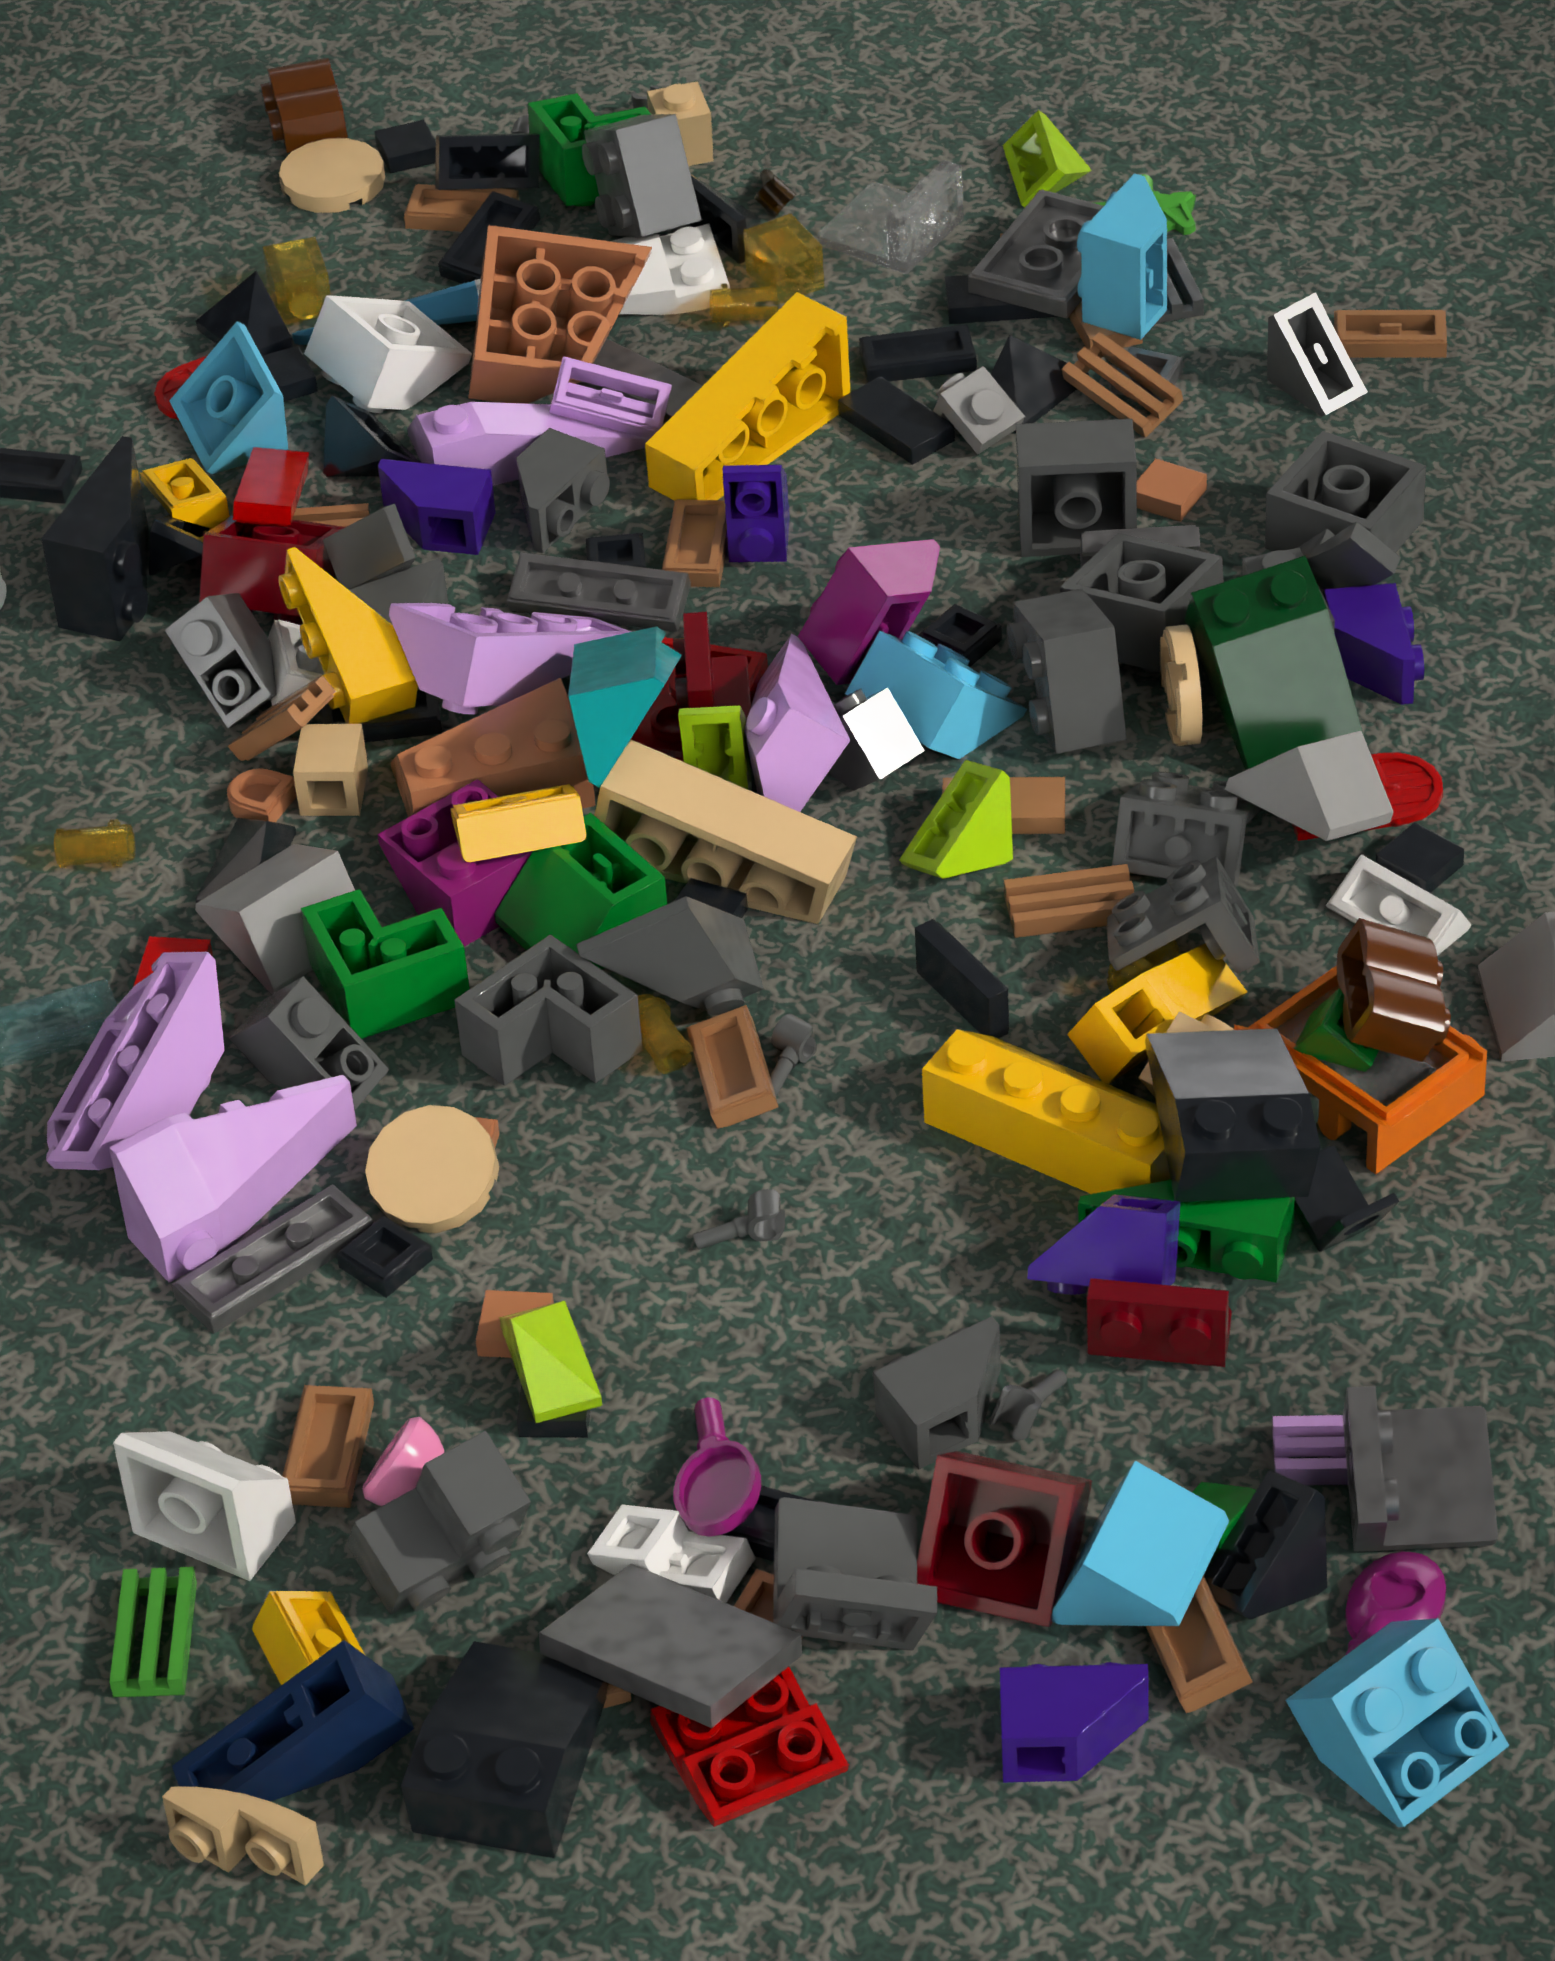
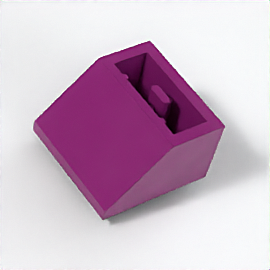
M934 539L848 547L846 552L838 559L835 566L836 570L821 596L813 603L810 615L797 636L836 685L850 684L879 631L903 639L906 631H909L932 591L940 546Z
M478 779L377 834L378 843L417 914L421 915L442 908L464 947L500 927L495 922L494 913L533 852L529 851L475 862H466L463 859L450 808H453V805L499 797Z

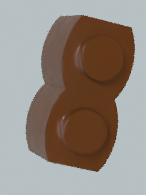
M329 58L267 69L269 83L260 84L274 142L283 140L286 152L291 153L307 143L328 138H348L343 107Z
M1361 918L1357 920L1338 948L1337 979L1340 990L1345 995L1343 1024L1346 1036L1350 1042L1423 1062L1434 1045L1438 1046L1444 1041L1450 1027L1451 1014L1450 1010L1445 1007L1444 996L1440 989L1443 978V965L1441 961H1438L1436 947L1430 938Z

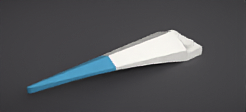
M709 224L697 227H684L676 230L674 233L663 236L654 233L644 237L627 236L611 241L652 247L651 254L619 314H681L733 302L730 285ZM481 279L405 301L411 302L437 325L476 321ZM314 327L292 333L294 344L308 345Z

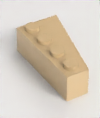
M631 739L600 787L594 814L665 876L666 879L687 883L690 878L747 893L748 908L819 924L847 875L857 839L855 835Z

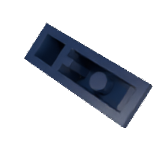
M343 1640L175 1763L172 1769L179 1787L222 1789L273 1801L359 1770L415 1728L393 1675Z

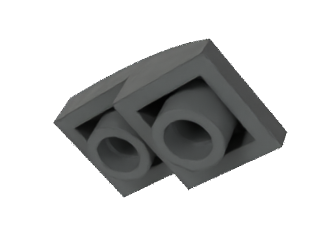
M1358 521L1336 535L1330 530L1325 529L1297 547L1300 548L1303 556H1306L1316 583L1323 590L1375 585L1395 573L1401 558Z

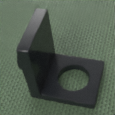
M1331 1145L1320 1150L1309 1197H1295L1294 1210L1319 1252H1322L1375 1226L1400 1201L1396 1194L1392 1193L1368 1205L1335 1146Z

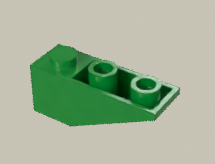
M1171 1180L1080 1196L1078 1202V1224L1114 1194L1175 1201ZM1295 1197L1181 1202L1176 1268L1190 1267L1229 1274L1237 1279H1258L1277 1283L1294 1226Z

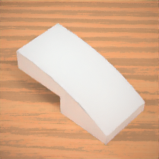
M623 1504L587 1553L592 1564L610 1574L616 1575L628 1565L634 1564L725 1603L756 1559L746 1538L724 1535L701 1536L688 1531L679 1515V1511Z

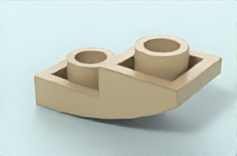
M171 1787L162 1796L170 1829L169 1838L174 1847L193 1862L201 1863L206 1859L229 1873L248 1854L254 1864L264 1872L273 1876H277L282 1872L305 1886L324 1866L316 1822L293 1810L247 1794L213 1788Z

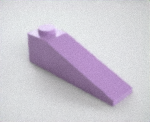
M468 402L460 405H447L435 411L416 415L407 428L408 436L421 463L491 469L493 486L518 480L516 458L548 428L605 448L606 457L645 448V443L649 440L550 414L551 404Z
M791 634L758 682L744 733L757 794L801 812L850 742V738L804 644L797 636Z
M339 1075L276 1091L268 1102L248 1107L240 1100L220 1104L218 1114L194 1120L187 1112L169 1116L109 1147L127 1236L130 1241L169 1283L195 1270L232 1247L357 1126L350 1081L344 1075Z

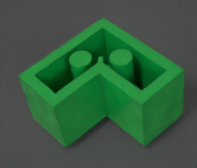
M577 93L528 103L529 133L540 135L539 171L566 206H590L595 204V198L600 196L595 175L588 173L583 161L582 145L586 143L584 130L640 115H651L645 106L595 116Z
M360 889L301 908L310 965L335 1011L361 1039L455 1008L454 1000L470 989L464 945L442 908L381 927Z

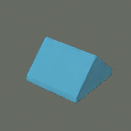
M236 322L169 400L205 471L210 474H216L247 464L253 447L289 450L283 395L246 326Z
M1134 1461L1102 1509L1053 1607V1623L1060 1625L1179 1626L1229 1523L1225 1511L1143 1464Z

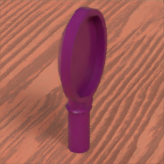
M706 1397L699 1400L694 1407L699 1440L697 1443L698 1451L692 1454L681 1467L676 1477L673 1499L676 1510L679 1511L680 1517L689 1530L698 1535L710 1537L732 1531L752 1513L760 1495L761 1474L759 1466L748 1449L736 1441H730L726 1437L720 1402L715 1398Z
M1400 1551L1387 1554L1375 1560L1360 1573L1348 1593L1345 1618L1347 1630L1353 1640L1349 1642L1348 1651L1345 1656L1390 1622L1435 1618L1440 1620L1445 1606L1446 1584L1444 1574L1434 1561L1417 1552Z

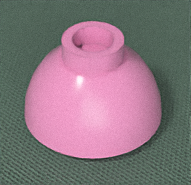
M421 1417L409 1418L386 1447L363 1485L364 1499L383 1506L416 1488L424 1464L444 1453V1448L438 1435Z

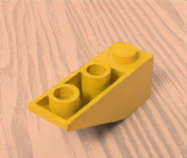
M296 547L287 549L285 574L279 575L280 591L289 610L297 608L303 624L300 625V635L308 657L310 659L318 657L325 673L323 677L336 691L333 694L334 697L328 702L330 708H340L346 724H360L415 707L418 685L393 625Z
M1205 943L1140 974L1095 1003L1067 1035L1101 1081L1110 1084L1148 1059L1145 1045L1146 1034L1166 1033L1179 1011L1201 1022L1205 1014L1214 1016L1244 996L1247 990L1223 959L1216 960Z

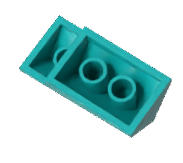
M657 626L574 644L568 697L588 781L598 788L601 787L682 656L662 643L666 632Z

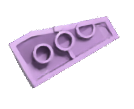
M391 603L389 610L390 620L419 689L443 699L442 707L444 709L461 714H477L478 706H501L558 678L562 679L570 675L574 644L631 632L594 617L533 612L531 618L517 614L505 613L499 609L481 607L479 616L468 613H454L455 607L450 604Z

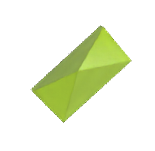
M1039 110L1003 145L1018 197L1023 207L1028 205L1039 190L1056 193L1091 172L1090 167L1050 119Z
M741 706L679 709L678 718L684 762L752 791L751 761L744 733L747 719Z
M965 759L899 861L911 869L942 879L1003 865L1013 859L1010 777L1003 770Z
M565 1300L499 1317L501 1330L535 1423L603 1406L600 1391Z

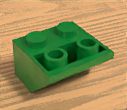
M589 813L583 816L586 829L585 840L578 843L535 850L531 853L494 913L495 922L526 951L547 936L552 935L578 953L576 944L667 905L665 876L595 815ZM589 961L601 970L605 968L592 961Z

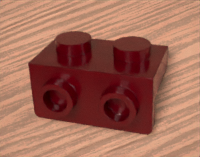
M707 612L683 613L684 638L673 639V650L682 655L675 666L676 675L686 674V677L675 678L677 712L679 713V709L740 705L747 719L751 708L747 657L737 655L711 658Z
M1090 1278L1087 1295V1343L1089 1355L1225 1367L1232 1323V1310L1229 1308V1291Z

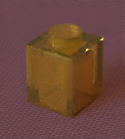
M791 213L743 230L746 273L777 305L787 302L796 292L806 295L825 288L822 244Z
M316 237L263 246L269 291L283 322L290 324L318 318L326 295L331 296L328 272Z

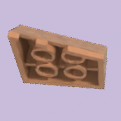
M488 225L482 262L468 398L500 403L528 404L554 393L563 356L593 364L651 254L652 247ZM569 378L570 383L577 384L579 382H582L579 380Z
M561 678L397 754L391 761L392 771L408 817L477 779L499 797L570 784L580 796L582 809L596 806L594 786L588 781L569 697Z

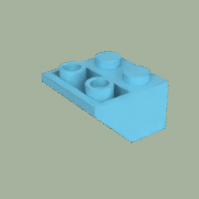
M1134 173L1118 191L1113 192L1109 196L1103 208L1091 220H1087L1080 229L1077 249L1081 253L1082 274L1078 283V295L1082 298V322L1141 340L1167 311V219L1145 177Z
M879 631L845 692L846 695H849L861 688L867 698L888 688L919 742L932 750L957 759H961L1022 718L1027 710L1007 697L1012 689L1010 685L985 671L976 672L967 666L970 660L942 644L935 646L909 631H906L903 639Z
M1438 1618L1390 1622L1286 1699L1289 1708L1318 1759L1397 1827H1405L1509 1747L1507 1740Z

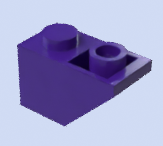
M387 459L380 460L378 470L383 507L395 504L405 531L423 550L479 554L496 513L491 469Z
M782 465L723 466L729 562H787L790 516L787 474Z
M1396 583L1324 589V599L1335 620L1334 634L1347 679L1401 705L1413 704L1414 681L1424 679V657L1421 645L1411 644L1414 641L1413 613L1411 606H1401Z
M1114 1194L1028 1266L1027 1279L1046 1281L1047 1290L1054 1293L1071 1295L1087 1293L1090 1278L1172 1285L1176 1278L1181 1202Z
M1107 1662L1099 1665L1080 1666L1033 1664L1025 1667H1000L1003 1783L1078 1781L1149 1720L1148 1664Z

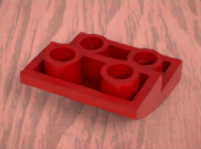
M789 1666L712 1728L662 1706L651 1709L650 1723L696 1804L713 1827L848 1771L849 1764L817 1703L809 1705Z

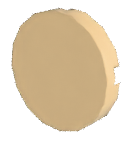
M328 138L307 143L292 151L282 161L279 177L284 196L285 193L290 196L291 203L299 209L316 213H337L350 210L349 203L362 199L363 205L374 199L383 189L385 171L384 163L378 150L367 143L348 138Z
M1188 625L1165 627L1166 630H1163V637H1160L1161 685L1165 689L1169 706L1167 713H1165L1169 735L1176 746L1200 744L1202 737V698L1199 668L1192 632Z
M428 1105L404 1112L383 1127L369 1149L365 1173L370 1194L375 1204L387 1218L403 1227V1224L409 1228H418L419 1232L440 1233L462 1226L483 1210L490 1199L489 1192L494 1185V1180L497 1182L499 1163L490 1135L475 1117L455 1107Z

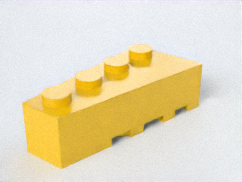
M796 292L645 443L649 487L674 501L677 499L718 500L724 496L723 466L768 465L839 415L838 400L851 393L847 317Z

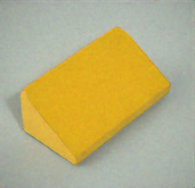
M192 458L146 469L140 473L143 484L172 518L212 529L230 517L226 495Z
M570 784L453 805V808H450L461 855L466 862L481 861L578 843L586 839L580 796Z
M269 1591L252 1626V1631L281 1686L343 1640L364 1654L331 1592Z

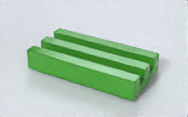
M180 1567L179 1576L167 1577L166 1568H151L150 1577L139 1578L137 1569H123L109 1681L113 1697L185 1695L197 1588L194 1567ZM165 1595H176L168 1677L156 1678ZM139 1596H148L139 1678L130 1679Z

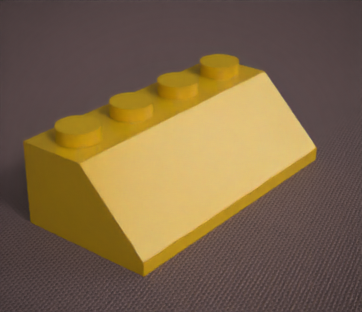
M959 1029L955 1030L922 1068L924 1123L1090 1194L1171 1180L1157 1104L996 1037Z

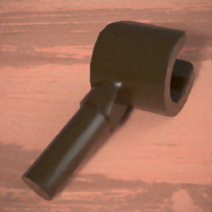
M765 169L760 173L763 186L754 196V199L776 218L779 212L796 194L775 174L773 175L769 169Z

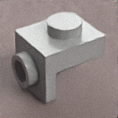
M984 366L967 377L963 373L954 375L936 393L939 398L933 411L947 421L949 420L977 455L1015 431L1016 424H1022L1025 415Z

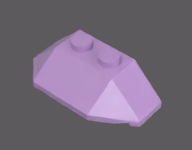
M163 952L152 965L153 973L136 984L105 1019L47 1122V1144L49 1151L46 1155V1161L54 1169L102 1170L111 1168L113 1163L109 1147L166 1117L185 1112L190 1115L199 1096L209 1085L211 1074L225 1051L216 960L209 952Z

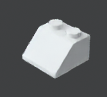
M329 295L325 297L304 353L322 369L321 374L324 378L341 385L354 396L353 402L358 407L373 413H382L384 409L406 410L416 405L469 364L472 356L470 351L409 301Z
M171 1431L121 1433L113 1442L134 1534L251 1581L296 1523L288 1479L282 1477L268 1466L252 1465L223 1453L211 1443L205 1441L195 1442Z

